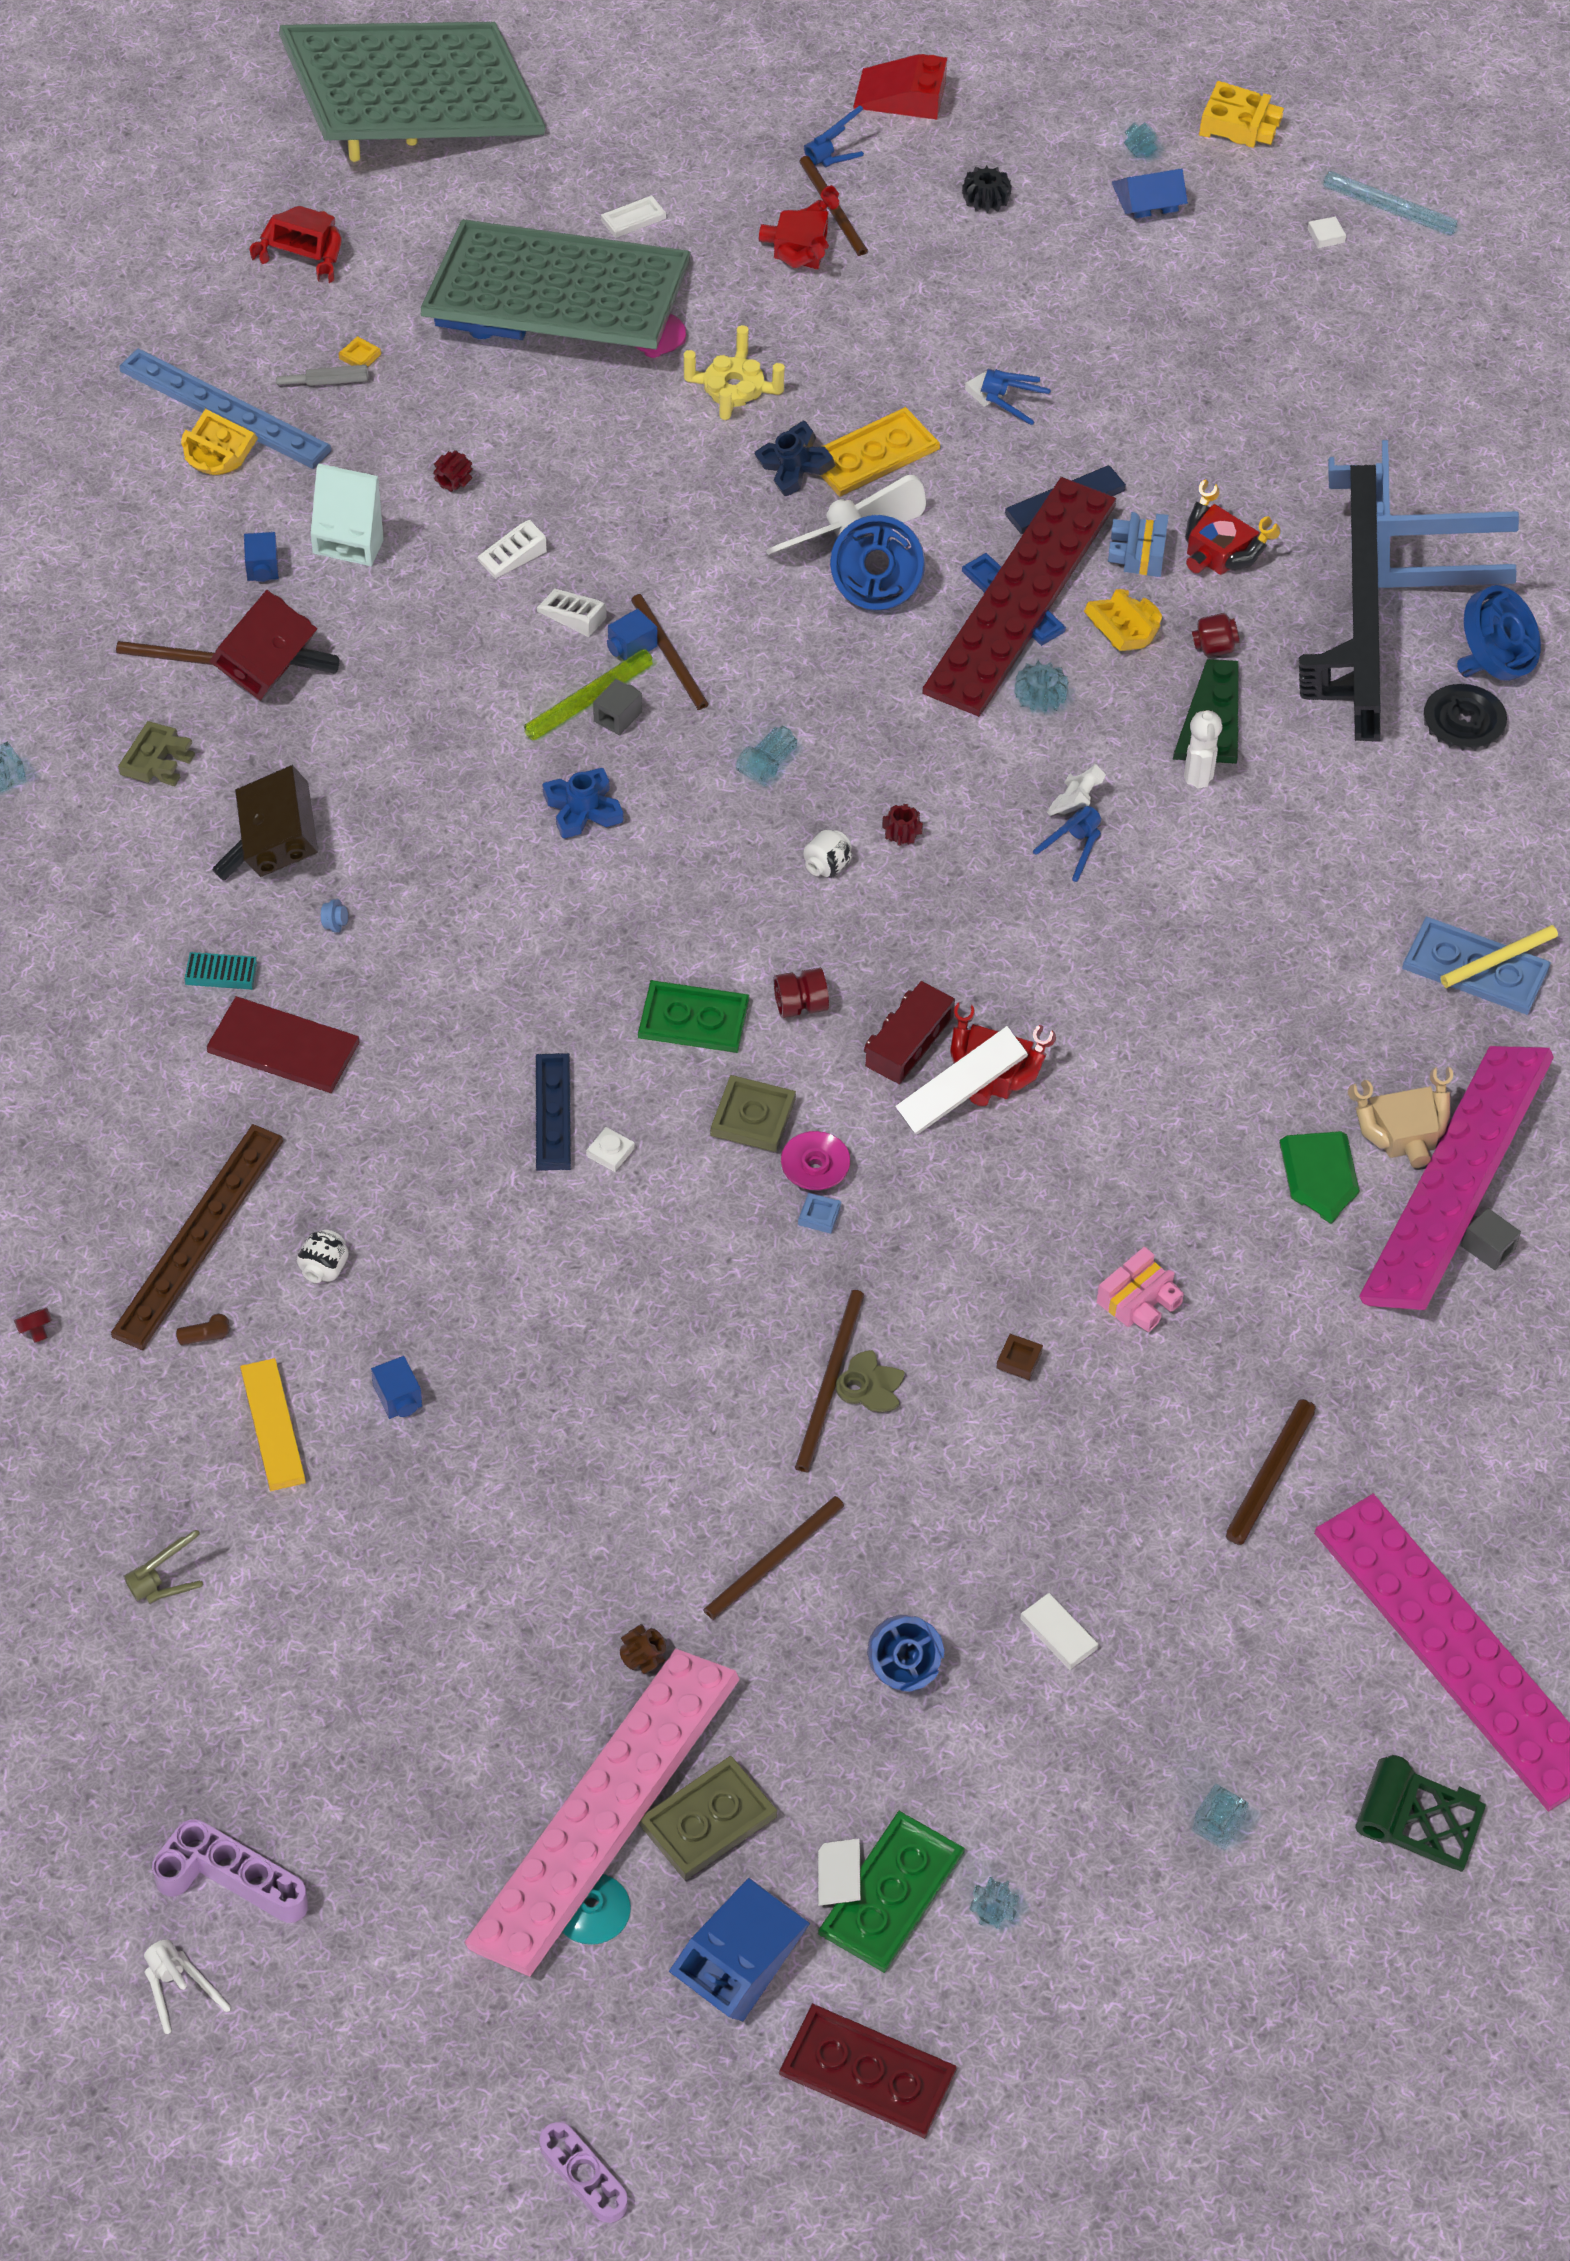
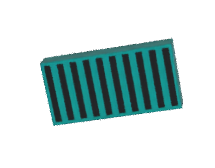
M190 952L184 978L185 985L252 990L257 958L253 956Z

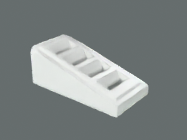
M527 520L478 556V561L496 579L546 553V537L531 520ZM505 551H508L511 554V556L508 557ZM497 556L502 563L499 565L493 559L494 557Z
M554 589L537 607V612L587 637H590L607 618L605 603L559 589ZM556 599L560 600L555 607L550 606ZM566 604L569 605L566 610L562 609Z

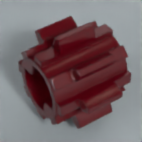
M456 450L453 452L448 451L446 455H441L434 463L436 467L433 472L435 475L434 480L440 484L441 488H445L450 492L458 490L460 486L465 487L473 478L470 475L473 471L471 460H468L465 454L458 453Z
M904 803L901 806L895 805L891 807L888 816H883L882 828L885 829V839L897 842L898 846H902L903 843H908V845L914 844L917 835H921L923 830L920 812L914 807H908V804Z

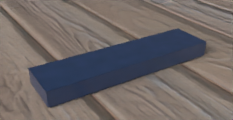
M1110 465L1071 480L1110 496L1124 492L1126 486ZM1052 489L1005 508V516L1020 534H1024Z
M570 1053L536 1054V1171L571 1170Z

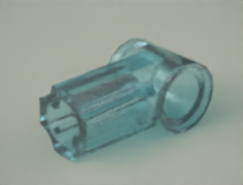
M785 726L775 727L755 748L748 746L743 750L737 760L736 770L757 783L766 786L765 782L770 777H775L779 765L797 747V739L793 736L791 730Z

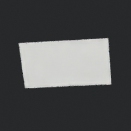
M860 1839L824 1843L818 1851V1906L859 1901Z

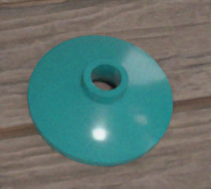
M602 1874L562 1933L575 1942L588 1945L601 1944L616 1937L625 1928L631 1912L630 1899L625 1888L614 1878ZM593 1898L599 1903L595 1907H588L585 1905V1901Z

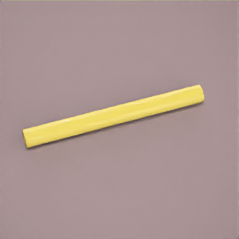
M1550 925L1442 975L1440 978L1441 983L1445 988L1455 985L1556 938L1558 932L1553 925Z

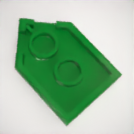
M1337 1131L1287 1135L1279 1140L1291 1199L1302 1206L1305 1204L1319 1213L1322 1219L1332 1224L1340 1212L1360 1192L1347 1134Z

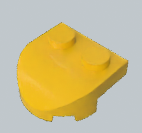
M205 409L192 431L190 432L185 429L181 445L184 458L191 467L206 474L220 475L231 472L241 466L258 437L254 432Z
M1116 589L1111 599L1088 601L1084 613L1092 620L1093 625L1100 629L1111 641L1112 646L1119 651L1142 649L1149 645L1156 636L1161 626L1162 614L1147 598L1144 597L1141 601L1128 597L1129 591L1124 589Z

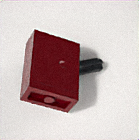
M266 589L218 646L209 662L261 701L290 665L334 674L338 671L340 659L337 655L305 649L318 628L311 624L307 617L298 614L289 607L281 597L272 594Z

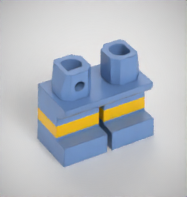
M1131 512L1130 521L1113 519L1111 540L1125 541L1127 543L1110 541L1108 562L1125 564L1124 572L1161 577L1169 515L1156 514V520L1140 519L1137 513Z

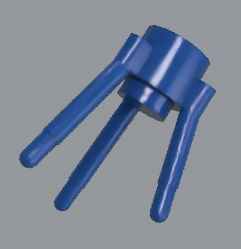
M858 106L826 132L804 145L805 155L811 158L815 166L822 163L826 168L833 163L864 156V152L860 151L831 157V154L834 153L831 140L845 130L844 125L863 110L862 106Z
M987 369L980 392L987 394L986 401L996 403L1024 422L1033 425V419L1000 399L998 395L1005 396L1007 386L1045 394L1051 393V390L1025 383H1039L1041 379L1037 376Z
M1091 806L1078 809L1062 827L1033 850V854H1039L1068 831L1075 838H1088L1072 877V881L1077 882L1094 842L1101 834L1097 829L1101 823L1100 814Z

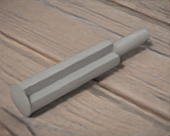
M366 364L305 370L306 374L277 376L276 384L307 383V386L364 381L368 383L369 372Z

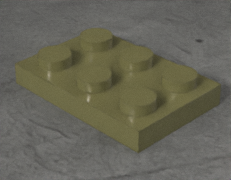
M730 1755L645 1813L639 1822V1826L686 1881L777 1818V1809Z

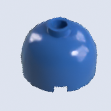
M903 1614L886 1618L876 1626L869 1638L867 1648L870 1667L878 1679L893 1689L909 1692L924 1688L936 1678L945 1652L942 1638L933 1625L917 1616Z

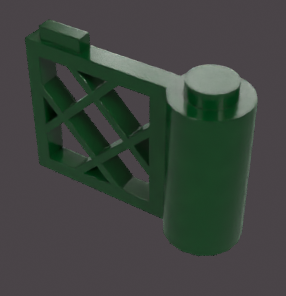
M1390 1755L1378 1760L1355 1828L1361 1836L1381 1843L1391 1842L1436 1863L1463 1872L1486 1804L1479 1801L1481 1795L1460 1786L1455 1791L1414 1773L1413 1768L1406 1759L1397 1755ZM1418 1788L1431 1793L1438 1805L1422 1810L1416 1798ZM1461 1806L1474 1811L1471 1822L1458 1826L1450 1808ZM1412 1808L1415 1814L1409 1815ZM1442 1812L1450 1829L1435 1834L1426 1817ZM1418 1820L1427 1838L1417 1841L1403 1835L1406 1824ZM1468 1830L1466 1838H1464L1462 1832ZM1454 1835L1461 1847L1459 1858L1444 1853L1439 1841Z

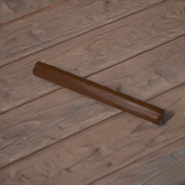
M1300 1399L1297 1402L1227 1529L1226 1539L1237 1545L1244 1544L1315 1414L1316 1406L1312 1402H1308L1305 1399Z

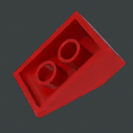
M917 54L863 68L853 108L856 109L858 106H862L863 110L937 120L946 85L948 57Z

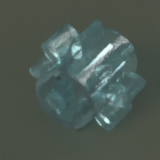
M1134 122L1125 131L1128 138L1124 141V144L1137 158L1142 153L1148 158L1157 149L1158 146L1154 142L1159 136L1146 122L1141 126Z
M989 1877L988 1883L984 1888L980 1885L975 1886L972 1894L976 1899L972 1900L969 1909L972 1912L978 1913L980 1925L987 1923L999 1929L1004 1918L1009 1921L1014 1920L1016 1911L1013 1907L1017 1905L1019 1895L1011 1894L1009 1881L1002 1883L994 1881L993 1877Z

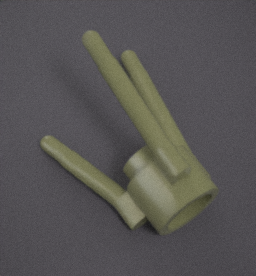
M198 1530L192 1531L186 1537L179 1538L147 1563L123 1576L137 1602L146 1597L148 1603L151 1604L160 1598L180 1594L203 1586V1582L199 1580L161 1590L156 1588L162 1584V1581L155 1568L200 1535Z

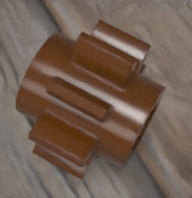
M640 1624L621 1637L624 1645L620 1647V1656L623 1663L629 1669L637 1670L640 1668L642 1673L646 1674L665 1661L661 1654L666 1651V1643L663 1636L656 1629L650 1628L645 1630L643 1624Z

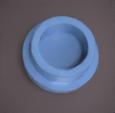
M332 899L329 903L322 905L321 923L324 929H330L332 932H341L342 926H345L348 922V911L339 899Z

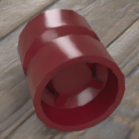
M821 967L802 970L800 976H796L793 972L774 975V994L781 1018L798 1016L801 1014L802 1009H806L809 1013L827 1011L829 1009L828 988Z

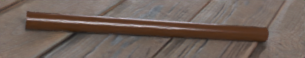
M852 1290L795 1465V1469L798 1471L809 1472L836 1382L864 1299V1293L859 1290Z

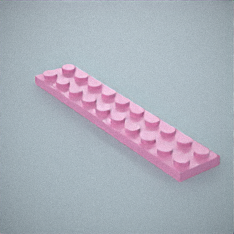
M675 1648L465 1940L469 1950L529 1977L533 1974L740 1679L735 1670Z

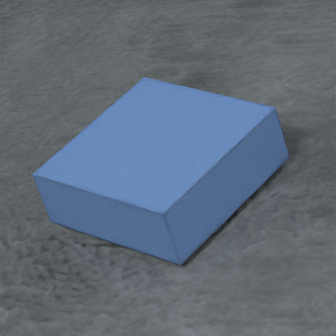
M808 1192L798 1219V1225L832 1234L842 1201Z

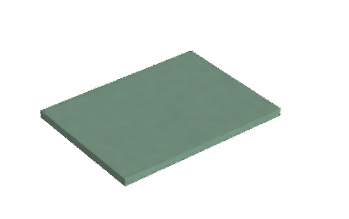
M496 22L280 25L279 36L325 141L544 135L546 126Z
M463 219L421 305V316L657 350L688 268L691 251Z

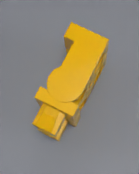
M1217 80L1202 114L1199 136L1210 138L1211 134L1229 138L1237 144L1246 143V146L1252 148L1255 147L1257 141L1272 145L1276 128L1280 126L1284 108L1270 104L1272 95L1263 93L1261 96L1257 92Z

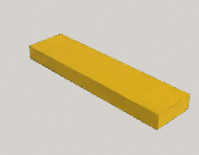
M272 1358L241 1365V1374L269 1490L274 1491L305 1484V1476L276 1359Z

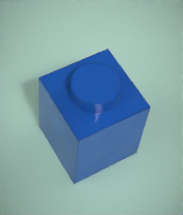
M275 532L244 534L247 581L266 582L271 579H279Z
M637 608L608 625L607 647L613 656H620L628 664L657 647V626Z
M405 1356L371 1368L373 1387L389 1419L396 1416H410L417 1408L422 1407L421 1388Z

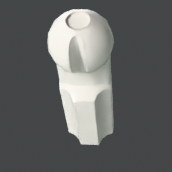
M1206 710L1196 713L1191 720L1190 729L1192 734L1190 745H1188L1184 770L1186 783L1194 785L1197 789L1208 787V783L1214 777L1218 751L1217 740L1222 730L1221 718L1215 712Z

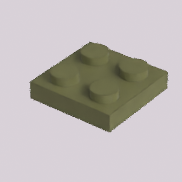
M730 1075L710 1128V1136L777 1152L796 1100V1091Z

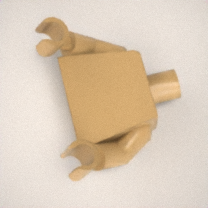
M1449 1066L1446 1067L1445 1081H1440L1436 1075L1437 1067L1432 1069L1429 1077L1432 1084L1436 1086V1091H1432L1431 1086L1371 1097L1373 1085L1370 1081L1364 1080L1361 1082L1363 1095L1358 1093L1356 1084L1350 1085L1348 1096L1358 1103L1355 1109L1362 1135L1378 1148L1384 1149L1389 1158L1407 1155L1413 1168L1426 1166L1431 1161L1428 1151L1436 1149L1437 1141L1444 1136L1450 1118V1092L1446 1091V1084L1453 1079V1070Z

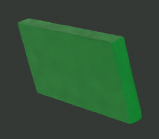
M898 1811L860 1867V1900L836 1903L819 1928L818 1935L885 1973L964 1854L965 1848L905 1813Z

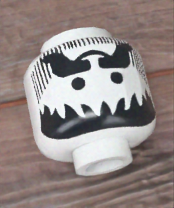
M823 830L819 832L805 846L803 851L807 870L814 876L823 875L827 878L836 876L851 861L852 847L849 839L837 830Z
M331 1230L313 1232L307 1237L296 1260L303 1276L313 1283H320L322 1280L330 1282L339 1276L349 1255L345 1245L346 1242L342 1236Z

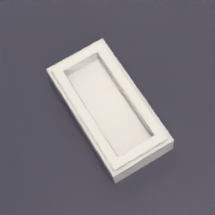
M652 195L601 214V221L615 238L666 219V212Z
M1050 1593L1021 1613L1020 1619L1069 1670L1098 1649V1643Z

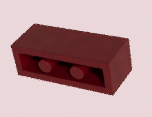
M920 981L913 991L908 990L903 996L895 1013L890 1012L887 1015L880 1032L877 1035H871L864 1047V1053H866L865 1067L900 1085L954 1018L955 998L923 981Z

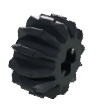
M987 165L984 169L975 167L973 172H967L964 184L962 185V194L966 205H974L975 212L981 208H984L986 213L989 212L990 208L999 212L1001 206H1007L1012 190L1011 180H1009L1007 172H1000L998 167L990 169Z

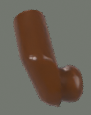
M214 1314L210 1317L209 1322L177 1328V1340L180 1345L223 1339L230 1330L229 1320L224 1314Z

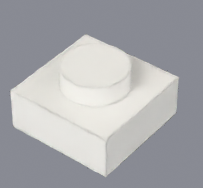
M605 1127L586 1150L588 1158L616 1172L635 1149L633 1141Z

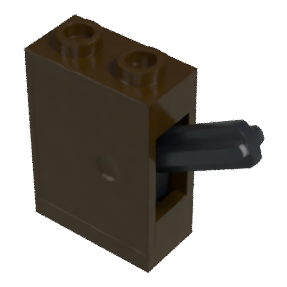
M293 765L235 789L241 840L212 870L221 880H226L245 861L260 877H263L318 853L309 784Z

